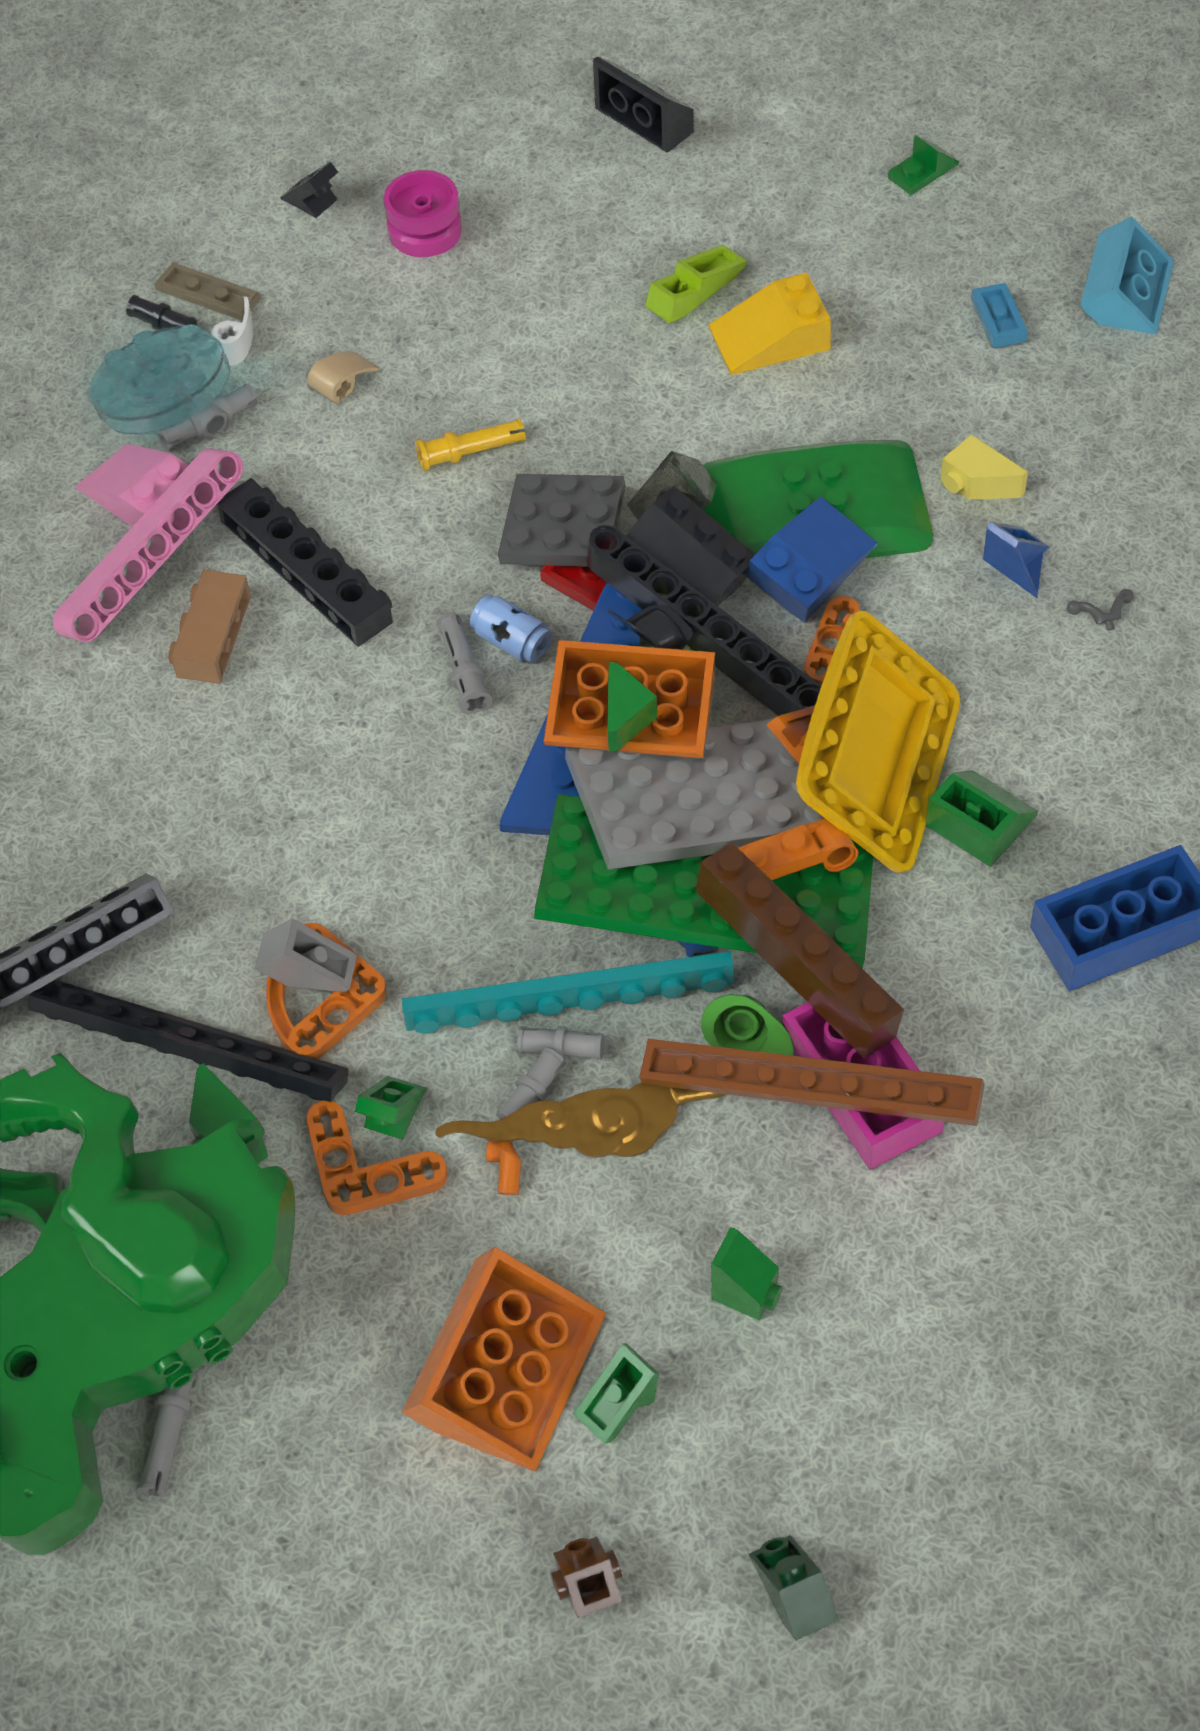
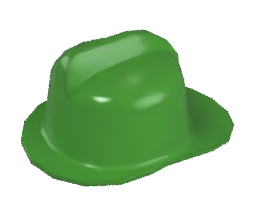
M728 994L717 997L707 1005L702 1014L701 1030L705 1040L711 1046L793 1056L794 1044L788 1030L767 1011L766 1007L759 1000L751 996Z

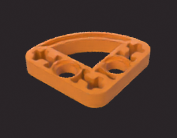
M319 923L304 924L355 953ZM358 954L350 990L332 993L295 1027L290 1022L285 1009L286 985L268 976L266 987V1000L270 1019L280 1042L287 1050L316 1059L321 1058L378 1008L387 995L383 976ZM358 975L359 981L367 987L374 984L375 993L364 992L361 995L360 985L354 980L355 977ZM337 1009H343L349 1013L348 1019L341 1024H332L327 1020L329 1013ZM317 1023H320L323 1028L320 1032L318 1031ZM305 1037L309 1040L314 1037L316 1045L312 1048L309 1045L301 1047L300 1039Z

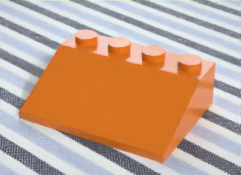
M558 640L544 745L609 750L607 732L609 662H617L657 696V718L619 751L703 758L714 689L715 652Z
M494 1247L475 1259L401 1413L437 1434L529 1470L536 1471L606 1313L497 1247Z

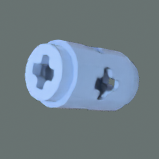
M492 595L484 596L477 603L470 617V626L475 629L476 635L523 663L527 660L535 664L547 651L552 641L553 633L547 629L546 623L499 595L495 597ZM494 625L506 629L510 633L509 639L502 638L500 640L497 637V633L492 630Z

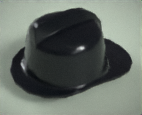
M649 606L627 620L611 610L607 611L622 625L655 648L683 650L693 637V631L677 612L666 606Z

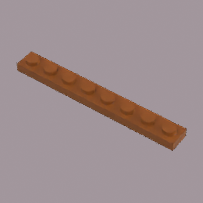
M649 1038L639 1075L642 1083L648 1085L973 1126L978 1125L985 1086L982 1078Z

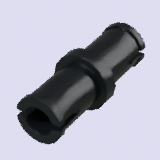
M138 295L131 296L127 303V306L134 308L133 310L130 308L126 309L128 316L150 323L153 329L158 331L165 329L183 336L185 339H189L196 330V328L190 327V324L197 326L196 318L176 312L168 304L160 303L158 305Z

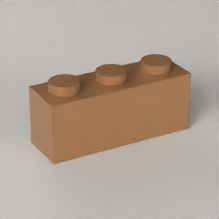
M203 569L198 584L195 583L192 586L190 594L191 604L188 612H184L181 616L180 634L177 642H172L169 649V663L173 664L177 678L216 684L221 683L251 598L246 575Z

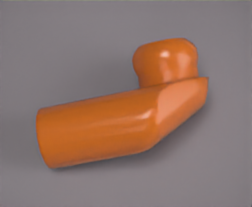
M490 1140L486 1146V1159L488 1162L500 1163L498 1194L519 1195L521 1160L511 1141L497 1142Z

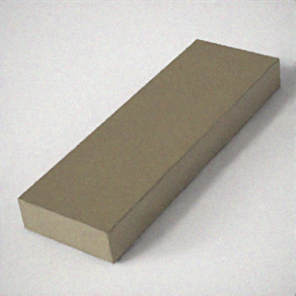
M174 262L170 264L155 283L157 291L243 321L245 313L244 297H248L251 311L261 299L259 292Z

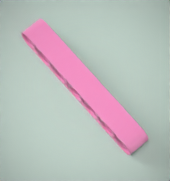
M212 448L200 452L56 610L53 616V628L56 633L62 637L82 642H89L95 639L239 480L243 472V462L240 456L232 451ZM220 462L221 466L218 472V464ZM196 487H197L198 492H197V495H196V497H195V489H196ZM174 512V521L171 523V516ZM149 538H150V539H151V544H150V547H149V549H148V548H147V543H148V540H149ZM127 564V572L124 576L123 570L124 566ZM103 590V599L99 603V595ZM79 617V625L75 630V621Z

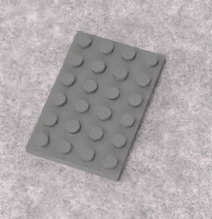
M773 719L708 727L703 758L621 751L609 752V750L566 747L565 760L607 869L712 855L731 842L737 847H741L791 828L824 819L823 816L807 805L800 797L796 785L799 764L766 725Z

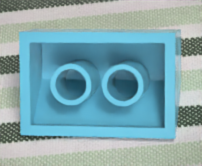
M1131 216L1099 233L1080 306L1099 325L1157 334L1174 260Z

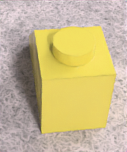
M971 434L942 459L940 481L943 482V485L949 492L953 494L960 493L967 499L1021 498L1026 491L1028 471Z

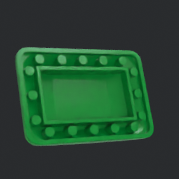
M900 440L844 441L771 449L706 462L698 470V482L704 511L755 555L774 534L820 497L825 499L878 543L866 558L920 552L930 547L933 542V531L914 453L910 445Z

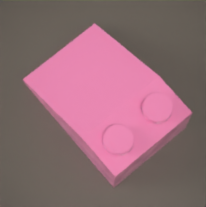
M126 444L75 487L133 527L188 467V464L169 452ZM196 487V489H195V497H196L197 492H198L197 487ZM174 512L171 516V523L174 521Z

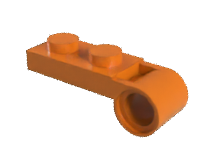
M825 818L738 847L771 880L819 863H823L828 871H841L853 864L858 856V850L850 836L844 831L839 830Z

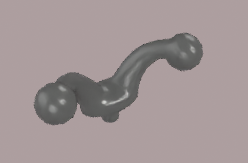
M1130 589L1121 590L1114 600L1109 613H1104L1091 603L1078 602L1076 600H1072L1067 604V611L1072 615H1077L1083 609L1091 614L1096 624L1105 623L1108 631L1115 629L1113 621L1121 619L1123 603H1130L1133 600L1134 594Z

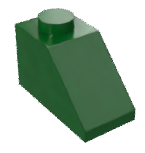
M732 1227L729 1228L711 1263V1300L760 1321L765 1309L773 1311L780 1299L783 1286L778 1285L779 1267L739 1230Z

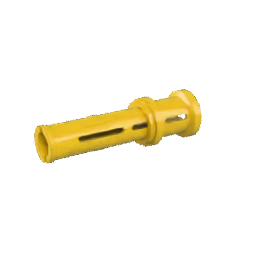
M519 418L460 435L449 431L445 432L444 437L424 442L422 439L415 440V450L424 472L428 471L432 465L449 461L452 464H456L464 455L526 441L525 432L510 434L511 431L524 428Z

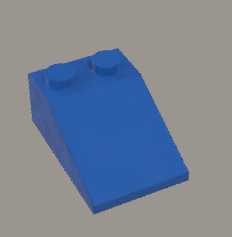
M820 497L774 534L749 562L747 578L788 612L805 623L873 551L878 543L825 499Z

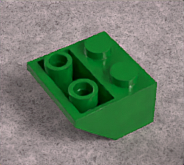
M973 770L954 772L929 797L926 826L989 867H992L1035 819L1038 811Z

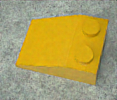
M807 272L773 281L708 324L730 375L831 350V319Z

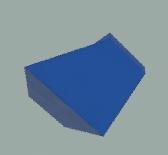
M991 521L986 530L983 560L1037 598L1043 553L1049 546L1022 527Z

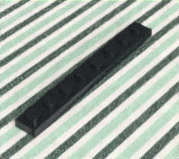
M53 980L35 990L28 998V1010L43 1014L47 1018L70 1022L89 1031L109 1034L118 1037L124 1042H135L156 1049L160 1053L181 1056L193 1060L199 1065L204 1063L205 1065L230 1071L239 1077H249L269 1083L275 1088L292 1090L305 1094L314 1100L331 1102L348 1081L349 1068L59 980Z

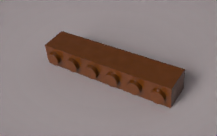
M729 843L700 862L696 892L864 1059L896 1038L904 1008L735 844Z

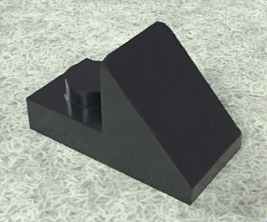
M330 161L298 181L280 199L317 218L338 200L330 189L333 185L329 180L339 172Z

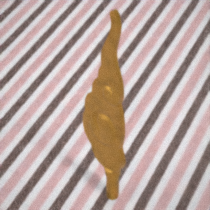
M641 1082L630 1089L602 1088L571 1096L561 1102L548 1100L530 1103L497 1121H451L439 1126L435 1134L439 1138L453 1133H463L497 1142H510L522 1139L532 1143L544 1142L557 1149L575 1148L581 1154L593 1158L609 1155L632 1157L649 1150L656 1143L659 1136L673 1125L677 1116L678 1106L684 1105L686 1102L724 1097L725 1094L648 1085Z

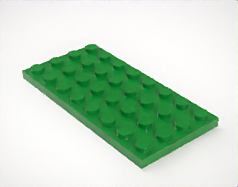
M563 794L557 795L535 904L534 919L757 953L696 892L700 862L711 855L608 870L580 797ZM853 841L858 850V856L854 863L846 869L836 872L828 871L823 863H819L772 881L863 969L866 953L873 856Z

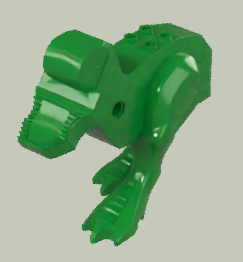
M61 1052L51 1056L56 1064L52 1068L34 1076H30L24 1068L0 1080V1140L3 1143L16 1140L20 1136H31L35 1132L43 1133L49 1129L63 1130L64 1128L75 1134H80L83 1139L70 1173L69 1185L66 1188L63 1179L56 1172H23L0 1168V1221L15 1219L32 1224L41 1232L33 1251L0 1277V1539L12 1548L27 1555H44L57 1550L93 1523L103 1503L93 1431L101 1411L161 1392L168 1387L171 1390L179 1389L193 1379L194 1373L192 1371L206 1362L213 1365L226 1359L233 1352L232 1345L240 1341L288 1285L295 1229V1194L291 1179L282 1167L269 1166L261 1169L252 1156L265 1133L259 1120L239 1119L229 1122L194 1145L135 1154L133 1135L139 1119V1112L132 1100L122 1094L107 1091L80 1074Z

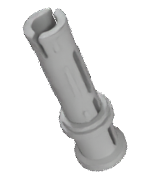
M455 612L445 613L438 619V626L453 667L451 682L460 695L458 702L460 710L466 715L488 710L493 704V697L490 691L485 688L483 668L474 661L460 614L456 615Z

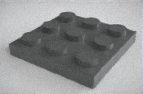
M516 474L498 550L500 564L588 566L586 559L589 537L592 530L601 525L618 527L626 487L624 476Z

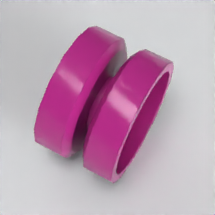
M417 170L397 177L386 188L383 200L387 216L388 235L391 244L398 251L412 257H431L440 255L453 248L460 239L462 222L459 212L458 191L455 183L449 177L436 171Z

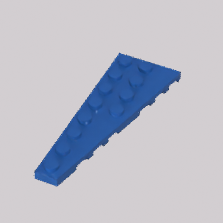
M606 582L580 642L640 646L641 638L622 625L607 611L611 610L627 620L642 611V609ZM547 716L502 814L499 825L500 832L550 835L557 795L563 794L580 797L565 760L566 747L544 745Z

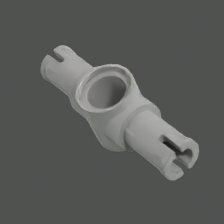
M246 383L224 396L217 395L211 398L205 393L195 395L187 403L181 418L157 429L159 442L166 450H170L192 437L197 439L204 435L207 439L212 440L211 436L223 429L225 431L229 429L234 415L258 403L255 390L250 384Z

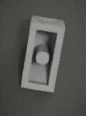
M292 918L263 933L255 969L288 987L346 992L350 990L357 954Z

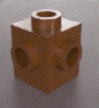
M597 1537L573 1540L564 1549L553 1553L558 1570L550 1574L559 1600L568 1598L577 1618L622 1602L616 1579L622 1577L618 1560L613 1550L605 1552Z

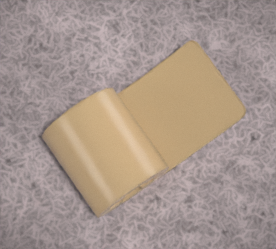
M339 352L316 362L309 371L307 382L311 388L338 404L353 391L355 375L363 372H377L379 367L356 352Z

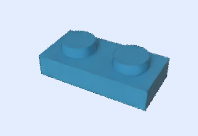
M1006 283L972 289V303L993 348L1027 341L1028 330Z

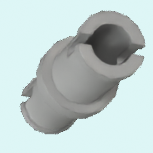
M521 1026L518 1033L517 1046L519 1053L541 1054V1051L546 1047L556 1051L564 1059L565 1056L602 1060L605 1036L601 1032L568 1031L566 1026H558L556 1030Z
M545 1047L526 1076L521 1075L515 1082L517 1088L503 1108L496 1114L498 1119H503L530 1103L544 1101L548 1095L546 1089L561 1068L565 1066V1059L556 1051Z

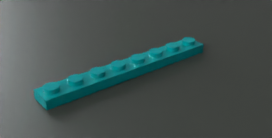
M731 951L407 997L402 998V1007L407 1031L415 1030L418 1033L427 1034L436 1031L440 1026L456 1024L462 1028L473 1027L479 1024L481 1020L498 1018V1020L503 1022H511L519 1019L523 1014L539 1012V1014L544 1016H552L560 1013L562 1009L579 1006L584 1010H594L607 1002L621 1000L625 1004H635L648 996L662 995L665 998H676L682 996L686 991L703 989L706 992H718L727 985L734 984V964Z

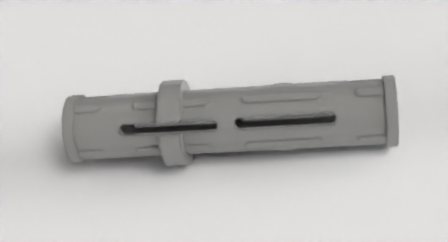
M193 1379L185 1386L176 1390H171L168 1387L162 1391V1395L156 1397L154 1407L158 1411L140 1481L136 1488V1491L140 1494H145L146 1490H150L149 1495L165 1497L166 1486L184 1416L190 1414L192 1406L188 1399Z

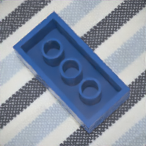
M1178 845L1036 900L1034 902L1030 928L1068 991H1072L1199 941L1200 872L1183 846Z

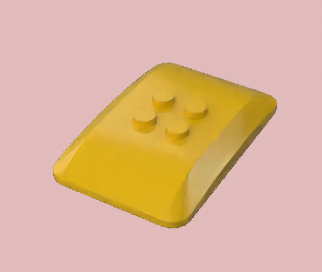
M858 611L850 615L839 638L808 727L799 763L796 785L800 797L807 805L839 830L847 833L854 842L890 870L896 873H903L913 867L926 826L928 799L937 788L959 712L960 696L956 686L947 677L866 611Z

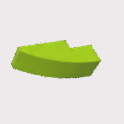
M722 244L677 261L674 274L650 283L645 307L669 324L681 319L731 282L746 267L747 260Z

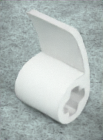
M244 297L245 313L242 323L223 321L216 324L212 329L211 335L216 357L224 365L239 364L246 358L251 347L253 320L248 297Z

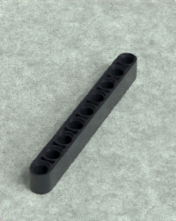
M601 525L592 530L589 537L586 559L588 567L640 609L644 610L649 606L661 605L677 612L693 631V637L687 645L694 651L715 652V667L772 712L780 716L804 709L805 707L803 706L810 707L816 704L821 689L820 684L619 529L610 525Z

